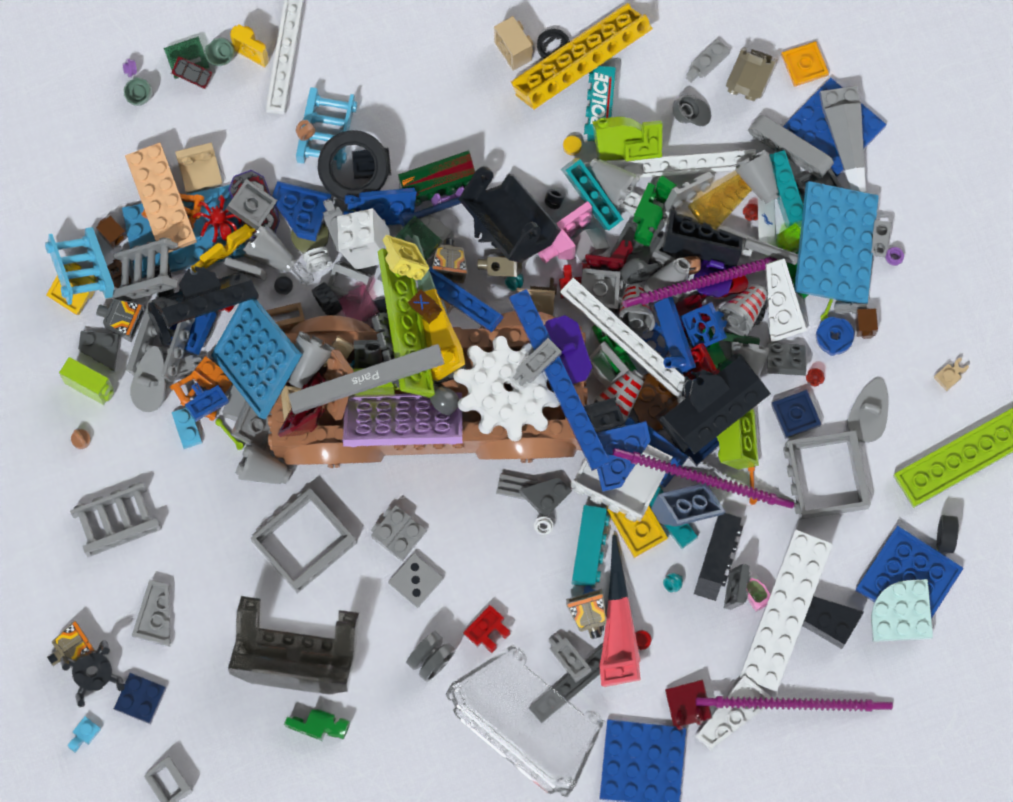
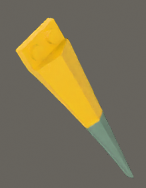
M413 234V243L416 244L425 259L419 238ZM428 270L424 277L418 280V289L423 290L442 309L439 316L430 324L422 318L427 348L439 344L445 363L431 368L432 380L439 381L464 366L465 360L462 346L448 319Z

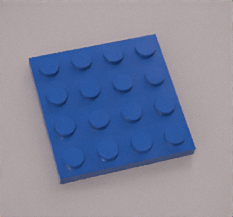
M830 78L789 119L783 128L830 156L834 162L831 169L835 176L838 177L844 171L822 111L819 94L820 91L843 88ZM861 103L864 150L887 124Z
M897 526L859 583L856 591L875 603L878 596L894 583L907 580H928L932 619L964 568Z
M607 719L599 800L616 802H680L686 728L678 730L677 727Z

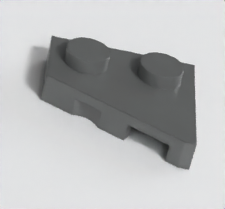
M81 331L78 349L98 363H102L110 370L115 371L120 336L114 333Z
M559 477L523 488L519 491L542 516H548L572 492Z

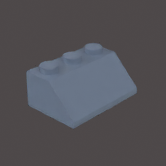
M706 483L658 494L651 508L660 524L680 526L725 514V510Z

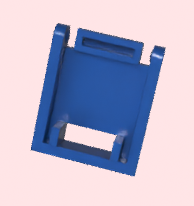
M215 312L195 318L190 330L188 343L184 348L185 351L196 355L200 354L216 318ZM177 324L172 325L170 329L176 330Z

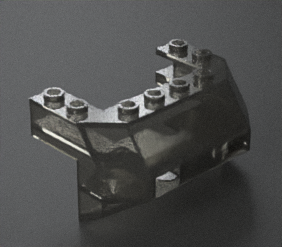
M241 596L236 612V641L228 665L230 675L251 684L327 695L348 691L357 645L358 612L339 610L338 621H336L335 639L260 628L261 599Z

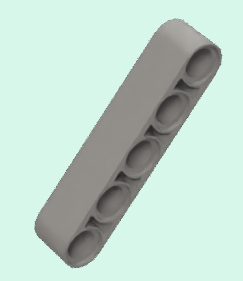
M759 115L748 129L752 137L776 152L785 150L790 161L818 178H822L834 164L830 156L764 115Z

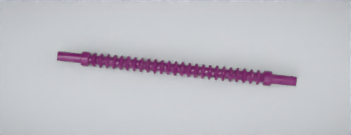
M766 257L759 261L750 262V264L732 267V269L728 268L727 270L718 271V273L714 272L713 274L704 275V277L700 276L699 278L690 279V281H682L681 283H676V285H668L652 292L640 293L637 297L624 300L623 306L627 308L638 304L646 305L649 302H654V300H662L663 298H668V296H676L677 294H682V292L686 293L687 291L696 290V288L700 289L701 287L710 286V284L714 285L715 283L724 282V280H732L738 276H746L747 273L760 272L766 269L765 264L779 259Z
M614 448L612 455L630 460L631 463L636 465L638 463L640 466L644 464L646 468L650 466V469L655 468L656 471L660 469V472L665 471L666 474L670 472L671 475L675 474L676 477L680 475L681 478L685 477L686 480L691 478V481L696 480L697 483L701 481V484L706 483L707 486L711 484V487L716 486L717 489L721 487L723 491L726 489L727 492L731 491L733 494L736 492L737 495L742 494L743 497L747 495V498L752 497L753 500L757 498V501L762 500L763 503L777 504L791 509L794 506V501L777 497L774 493L768 494L767 491L763 493V490L758 491L757 488L753 490V487L748 488L747 485L743 487L741 483L738 485L737 482L733 484L731 480L728 482L727 479L722 480L721 477L717 479V476L712 477L711 474L707 476V473L702 474L701 471L697 473V470L692 471L691 468L687 470L686 467L682 468L681 465L677 467L676 464L671 465V462L666 464L665 460L661 462L660 459L656 460L655 457L651 459L650 456L645 457L644 454L641 456L638 452L630 453Z
M716 696V698H696L695 701L696 706H716V708H723L725 706L726 709L729 706L732 709L734 706L737 709L740 706L743 709L745 707H748V709L751 707L754 709L757 707L759 709H762V707L768 709L770 707L771 710L774 707L777 710L779 707L782 710L785 707L788 710L790 708H793V710L796 708L799 710L802 708L804 710L815 708L816 711L818 708L822 711L824 708L827 711L830 708L832 711L835 709L838 711L841 709L843 711H846V709L849 711L852 709L854 711L858 709L863 711L865 709L866 712L893 709L892 702H873L872 699H866L865 701L860 699L858 702L857 699L854 701L851 699L848 701L846 699L835 701L834 698L832 701L828 698L826 701L823 698L819 701L818 698L815 700L812 698L809 700L807 698H804V700L801 698L798 700L796 698H793V700L787 698L785 700L783 697L779 700L777 697L774 700L773 697L770 699L767 697L765 699H762V697L759 699L756 697L753 699L751 697H748V699L742 697L740 699L738 696L734 699L732 696L729 699L728 696L725 698L723 696Z

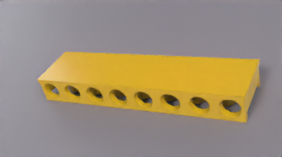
M626 3L512 80L511 84L516 97L535 110L653 30L647 15H641L632 9L629 3Z

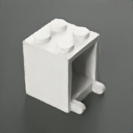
M373 208L337 216L338 250L355 270L379 265L377 251L382 248L386 249L382 240L386 235L390 236V229L386 225L385 220H382Z

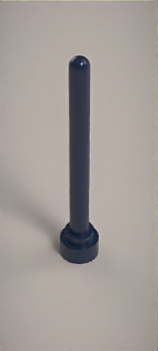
M459 197L414 213L406 211L398 215L401 226L406 228L411 226L414 220L462 203L458 200Z

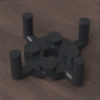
M105 640L101 641L97 651L91 650L80 654L75 660L66 656L60 659L64 671L72 667L73 680L79 686L75 696L79 707L85 705L84 695L87 690H101L109 681L116 684L118 691L125 689L122 677L112 674V666L106 656L110 653L108 642ZM94 666L97 668V672L90 675L86 672L87 668Z

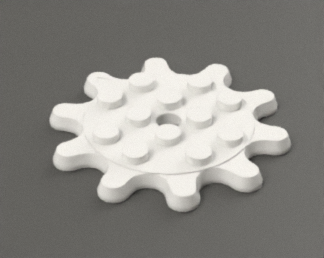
M497 336L493 340V351L490 353L484 352L478 346L469 347L467 355L472 360L473 367L470 370L458 369L454 372V380L464 384L468 389V395L458 401V407L464 412L476 410L480 413L479 430L482 433L489 434L495 426L499 425L507 430L510 440L519 441L522 437V426L525 424L534 426L538 431L546 430L548 421L543 416L542 409L544 407L556 408L560 405L555 394L546 386L548 379L544 371L530 384L526 382L523 386L518 384L523 378L522 376L516 381L513 379L517 373L516 368L534 352L530 343L525 344L520 351H513L509 348L504 336ZM511 383L513 390L510 392L506 391L504 384Z

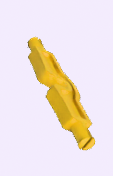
M245 224L227 236L225 246L217 243L199 257L200 260L191 266V270L196 273L195 266L207 269L219 259L228 257L239 245L251 238L252 232L256 229Z

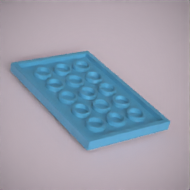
M810 181L806 183L795 292L849 303L868 304L873 253H871L874 220L877 217L878 195Z
M230 185L186 194L204 196V202L211 211V208H215L216 205L218 208L220 207L221 200H218L220 195L224 197L223 211L232 200L228 190ZM182 201L185 207L193 210L194 202ZM143 204L122 208L130 249L134 246L146 245L147 242L156 241L148 219L141 215L144 210ZM202 205L200 212L210 215L206 208ZM201 216L199 220H196L193 232L197 243L168 253V263L171 272L191 268L192 265L200 260L199 257L217 243L225 246L226 241L221 238L219 227L218 237L214 243L212 241L214 237L213 225L209 224L204 236H200L204 224L209 219ZM231 217L226 219L231 222H234V224L237 227V230L241 228V225L238 224L237 217ZM228 224L231 227V233H233L234 229L232 225ZM245 242L239 245L228 258L245 257L246 252L243 251ZM160 253L155 254V266L160 265ZM144 257L142 260V278L147 277L148 257ZM226 258L219 259L215 263L225 261Z
M251 299L239 303L211 356L258 417L266 419L302 354L257 299Z

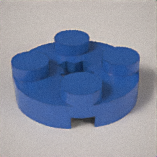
M828 317L819 324L815 334L817 344L824 352L831 356L843 354L850 349L853 343L854 329L846 319ZM831 332L840 334L838 340L831 338Z

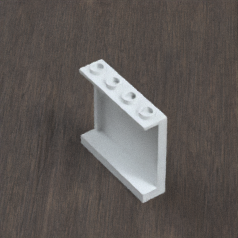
M650 445L642 453L645 457L650 456L651 459L655 457L656 460L660 459L661 462L665 460L666 464L672 462L673 458ZM585 459L574 481H572L571 487L574 488L573 491L582 496L586 494L591 497L590 499L597 504L604 503L608 506L609 510L615 513L621 512L626 515L627 519L636 522V520L641 522L666 473L665 471L660 472V469L657 471L655 468L650 469V466L646 468L644 464L640 466L638 463L634 466L621 488L602 492L597 469L591 471Z

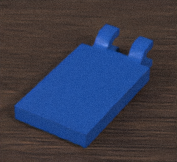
M415 188L362 192L359 194V197L345 195L344 202L348 204V210L355 209V212L373 208L379 217L385 220L386 225L400 224L398 217L400 213L406 211L414 213L416 190ZM344 211L343 215H345V214H350V213H354V212H353V211Z
M628 418L624 425L636 424L637 422L632 418ZM647 424L651 439L648 445L672 456L671 465L676 464L677 467L678 465L682 467L689 456ZM670 472L665 474L660 484L666 487L675 474L671 475Z

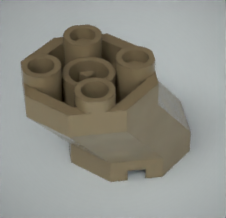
M743 47L727 80V92L734 95L740 93L745 95L746 99L755 101L763 97L778 59L774 58L771 60V55L751 49V52H746L747 48Z

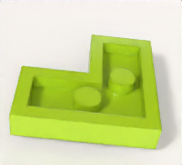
M661 120L642 122V139L624 141V160L626 162L662 157Z

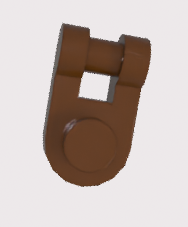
M113 259V262L107 265L114 287L118 289L121 286L122 263L120 260ZM115 269L119 270L115 274H112V271H114ZM129 275V285H131V284H132V280H131V277H130V275Z

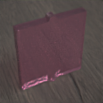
M364 284L353 291L349 290L348 294L338 299L346 317L368 322V319L379 313Z

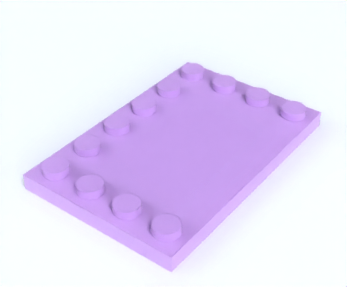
M462 392L456 393L459 400L462 398ZM416 394L351 395L348 398L344 411L343 446L454 445L463 443L462 411L459 407L451 415H444L433 406L429 397Z

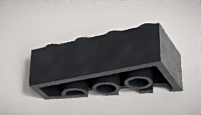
M670 210L665 227L663 251L684 256H698L702 260L710 261L712 259L725 263V265L737 266L742 253V237L722 229L716 231L707 223L701 225L692 221V217L686 215L684 218L676 215L677 211Z
M728 513L717 517L694 590L695 595L716 601L721 586L725 587L728 579L725 572L726 569L730 570L733 562L730 555L731 553L735 554L738 545L735 539L736 536L740 537L743 526L740 525L741 517Z
M813 596L802 626L843 649L864 611Z

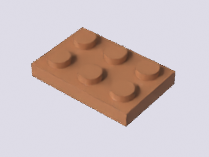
M339 349L332 350L328 359L326 373L323 376L326 381L354 372ZM349 396L326 404L328 412L331 413L335 420H342Z

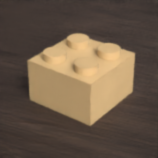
M512 16L494 26V42L514 71L532 61L533 41L529 35L526 36L523 32L524 28L519 20L516 21Z

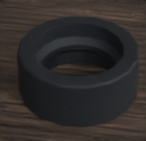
M947 515L940 517L936 542L938 552H955L959 531L958 517Z

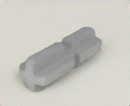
M836 302L834 305L835 313L852 312V314H855L857 309H867V304Z

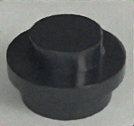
M286 276L277 278L274 283L275 291L280 295L289 294L293 289L292 280Z

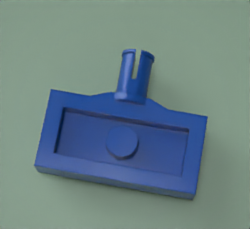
M195 383L191 388L196 393V397L186 403L185 407L195 422L228 404L229 401L219 385L210 390L203 391L199 384Z

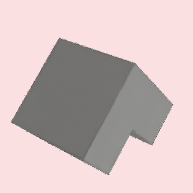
M599 228L585 229L572 240L576 245L575 253L580 262H586V254H603L610 248Z

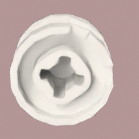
M315 248L303 255L304 262L307 263V271L318 272L332 265L331 258L328 257V248Z

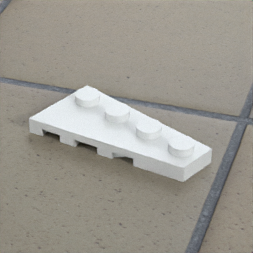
M782 258L765 264L769 338L772 343L805 332L807 329L785 259Z
M745 675L727 695L729 699L732 696L734 699L738 696L740 699L742 697L746 699L748 697H751V699L754 697L757 699L760 697L762 699H765V697L771 698ZM725 706L717 708L712 714V719H709L695 738L711 750L761 712L764 707L762 709H759V707L756 709L745 707L743 709L741 706L739 709L736 706L733 709L731 706L727 709Z

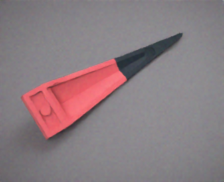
M614 534L612 535L607 617L600 661L601 686L603 687L641 680L639 666L641 661L618 540Z

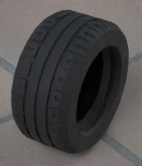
M358 130L344 131L330 138L321 149L318 158V174L325 189L334 197L344 201L345 195L359 197V194L362 192L380 191L389 174V159L385 148L374 136ZM357 145L364 147L371 153L374 159L375 170L373 177L361 187L350 188L343 186L333 174L332 163L334 156L340 149L346 146Z

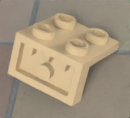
M212 142L175 151L186 193L222 185Z

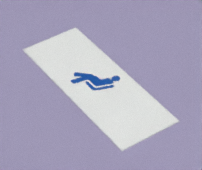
M758 197L759 241L775 246L774 200L765 204L764 200L761 201Z

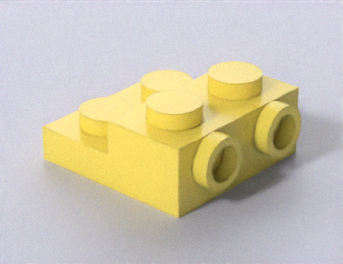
M389 235L383 238L382 241L388 252L385 260L389 265V269L401 276L406 275L414 280H421L430 268L416 244Z

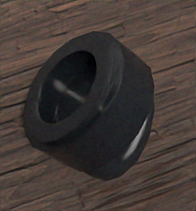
M547 190L544 202L551 209H559L563 203L564 195L557 190Z

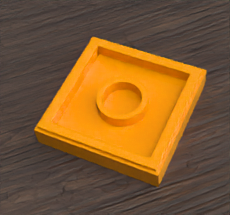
M816 41L781 53L794 87L829 76Z

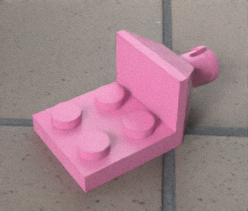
M588 201L556 223L561 229L560 233L551 246L538 253L545 264L556 256L563 260H573L575 258L576 245L570 238L576 233L577 229L580 227L583 229L591 222L592 206Z

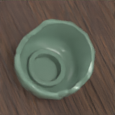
M215 38L205 47V57L214 66L227 65L234 58L235 48L232 42L226 38Z
M135 77L128 81L124 87V96L132 105L141 106L151 98L152 89L145 79Z

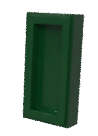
M725 332L727 338L723 339L724 341L743 344H760L759 337L739 336L731 332Z

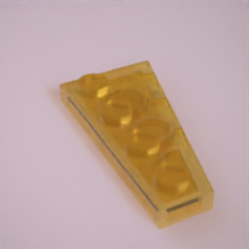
M737 174L690 203L688 208L701 225L707 223L716 230L750 194L752 189Z

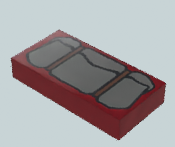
M178 57L171 74L205 89L212 72Z

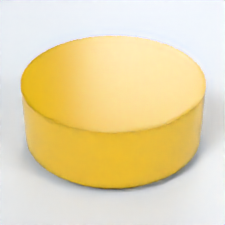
M568 136L564 140L563 150L566 154L577 155L581 151L582 143L578 137Z

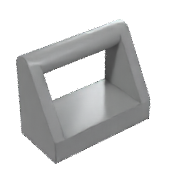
M339 260L334 264L327 285L334 294L361 304L374 274L363 269L355 270L352 265ZM338 273L363 282L360 295L334 286L333 284Z
M605 341L589 356L592 364L591 371L606 389L629 371ZM603 352L621 371L617 376L600 358Z
M169 756L144 775L160 802H178L192 793V790ZM166 767L181 789L170 800H168L154 778L155 774Z

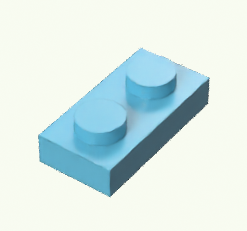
M183 408L171 412L183 448L187 449L201 444L202 441L195 420L188 410Z

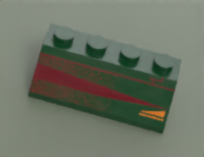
M469 150L398 174L399 189L415 188V207L421 205L422 202L431 201L437 193L440 196L445 194L452 195L456 193L459 187L465 189L475 173Z

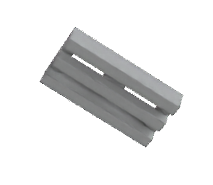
M500 474L496 494L526 500L520 493L501 490L502 487L521 490L526 488L525 486L505 483L503 480L529 486L538 484V481Z

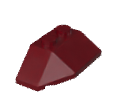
M318 372L301 390L327 381ZM326 404L297 414L293 413L291 407L277 435L279 437L298 436L314 431L318 426L319 418L325 412Z

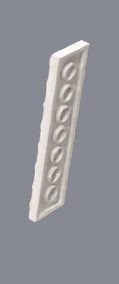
M795 530L740 678L745 675L753 683L777 692L833 543Z

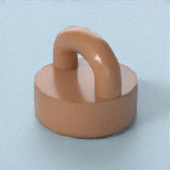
M302 120L296 126V133L301 141L308 140L316 132L315 127L308 120Z
M698 256L683 257L689 262L690 268L696 267L694 270H689V275L700 271L701 260Z
M78 429L72 433L71 442L75 448L85 449L90 445L91 437L86 430Z

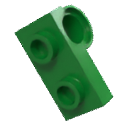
M664 176L659 178L655 189L657 193L655 199L665 204L671 190L677 187L675 183Z

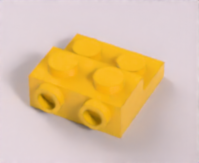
M240 24L235 25L230 32L235 52L266 68L269 59L265 44L255 39L254 31L250 27H243Z
M77 263L64 264L66 272L81 270L82 268ZM57 275L46 296L74 314L80 315L87 300L92 298L95 291L73 294L72 304L68 305L66 298L62 297V286ZM94 275L69 279L71 287L98 283L97 277Z

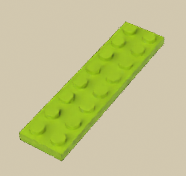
M382 248L377 253L395 358L425 349L427 345L422 318L408 305V302L417 293L416 281L406 275L401 276L392 272L385 260L388 252ZM431 369L399 379L400 391L429 398L435 395Z
M1013 408L896 472L893 476L912 507L919 506L1013 453Z

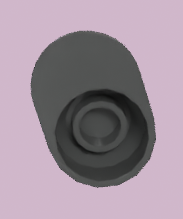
M683 95L673 104V115L680 123L705 126L711 120L709 107L698 98Z
M633 258L623 265L621 276L626 284L643 282L656 273L659 266L658 264L647 265L642 259Z
M433 383L435 395L430 397L431 403L440 413L451 415L458 408V395L441 383Z

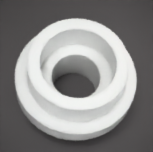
M540 516L534 522V529L541 535H547L553 530V521L547 516ZM541 523H546L547 526H546V527H543V526H541L540 524H541Z

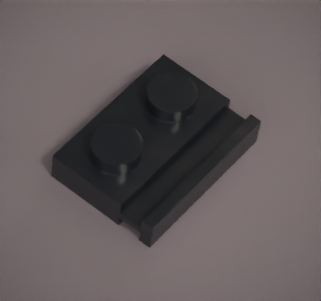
M385 148L386 153H387V155H388V159H389V174H388V176H391V165H390L389 148ZM367 150L352 151L354 179L373 177L375 163L371 153Z
M616 397L584 406L596 433L625 424L620 407L616 404Z

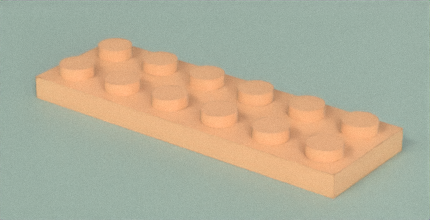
M161 143L125 155L155 240L159 241L160 238H169L172 242L178 243V248L168 250V253L197 243Z

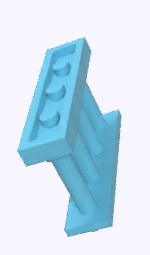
M310 87L303 120H308L312 125L313 123L320 122L344 126L343 132L349 131L353 112L356 113L357 110L354 94H350L349 102L321 98L318 95V89ZM323 105L347 109L346 117L341 119L318 115L315 112L316 106ZM315 132L306 141L299 139L296 152L297 163L304 164L305 159L309 158V156L319 158L321 150L310 149L308 147L309 140L328 141L334 135ZM346 147L340 149L333 159L336 160L337 169L341 170L342 164L346 163Z
M93 227L85 228V236H82L81 239L55 242L53 234L48 235V242L45 243L46 252L51 255L62 286V297L66 298L68 305L72 304L73 294L99 290L103 292L105 299L113 297L114 284ZM79 246L87 247L88 250L84 254L60 257L58 251ZM88 260L93 264V268L66 272L64 264ZM92 275L98 278V283L71 287L69 279Z

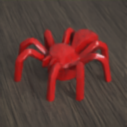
M223 195L218 197V200H221L220 207L218 208L216 205L215 208H211L212 211L203 201L197 204L198 207L203 205L210 215L197 212L192 216L193 218L203 216L209 219L204 224L200 236H204L208 225L211 224L214 226V237L212 240L214 243L218 237V227L219 234L224 241H227V236L231 234V227L228 224L232 225L234 232L237 230L234 222L226 220L227 218L237 216L234 214L226 215L229 212L227 209L223 211ZM238 218V224H239V225H241V219H240V218Z

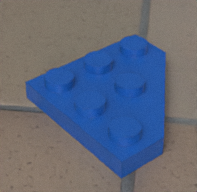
M277 181L272 197L277 200L275 205L297 237L316 242L324 221L322 212L326 211L323 201L329 198L331 200L332 195Z
M646 421L596 433L610 461L609 464L597 468L602 492L621 488L636 465L631 463L630 460L612 455L614 448L630 453L638 452L642 455L650 443L651 439Z

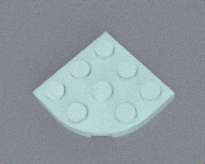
M928 580L897 582L887 587L878 596L871 612L873 642L933 638Z

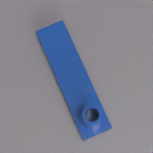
M673 297L664 298L654 304L671 357L664 359L663 364L666 368H675L682 375L695 369L696 365Z

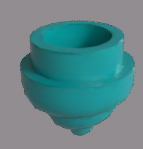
M519 274L517 277L507 276L505 279L506 287L511 291H517V288H522L524 276L522 274Z
M669 573L663 580L665 589L671 593L679 591L682 588L683 577L679 574Z

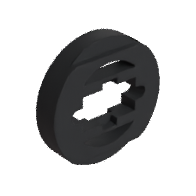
M548 29L538 37L537 51L545 59L569 43L570 40L563 31ZM555 39H562L558 48L551 53L549 51L545 52L550 42Z

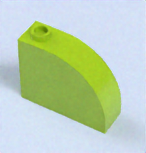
M610 117L592 121L597 160L624 159V141L642 139V124L634 119Z

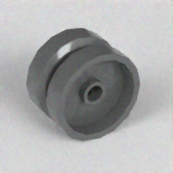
M436 631L429 634L414 649L406 661L413 670L421 667L419 676L426 682L435 677L456 652V649L449 643L441 646L443 637Z

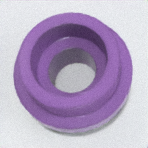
M126 59V63H123V72L128 77H132V75L137 73L135 60Z
M891 247L887 250L885 259L890 265L897 266L903 262L904 253L898 247ZM891 255H896L898 258L892 259Z

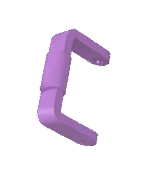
M459 187L455 194L441 198L439 193H437L431 202L434 206L459 197L464 188Z

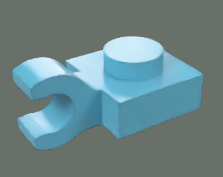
M84 717L72 731L76 737L67 746L73 752H76L83 742L89 745L101 728L87 717Z

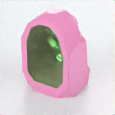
M750 578L746 589L748 591L747 599L757 612L767 606L771 594L762 582Z

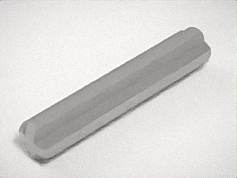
M747 237L744 247L776 259L784 258L787 263L793 265L797 264L798 254L750 237Z

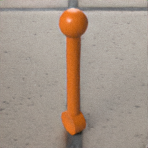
M749 467L750 487H753L754 490L755 467ZM751 497L749 503L751 505L756 504L757 499L753 500Z

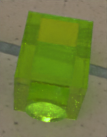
M794 223L777 235L776 246L790 252L799 248L801 229L797 223Z

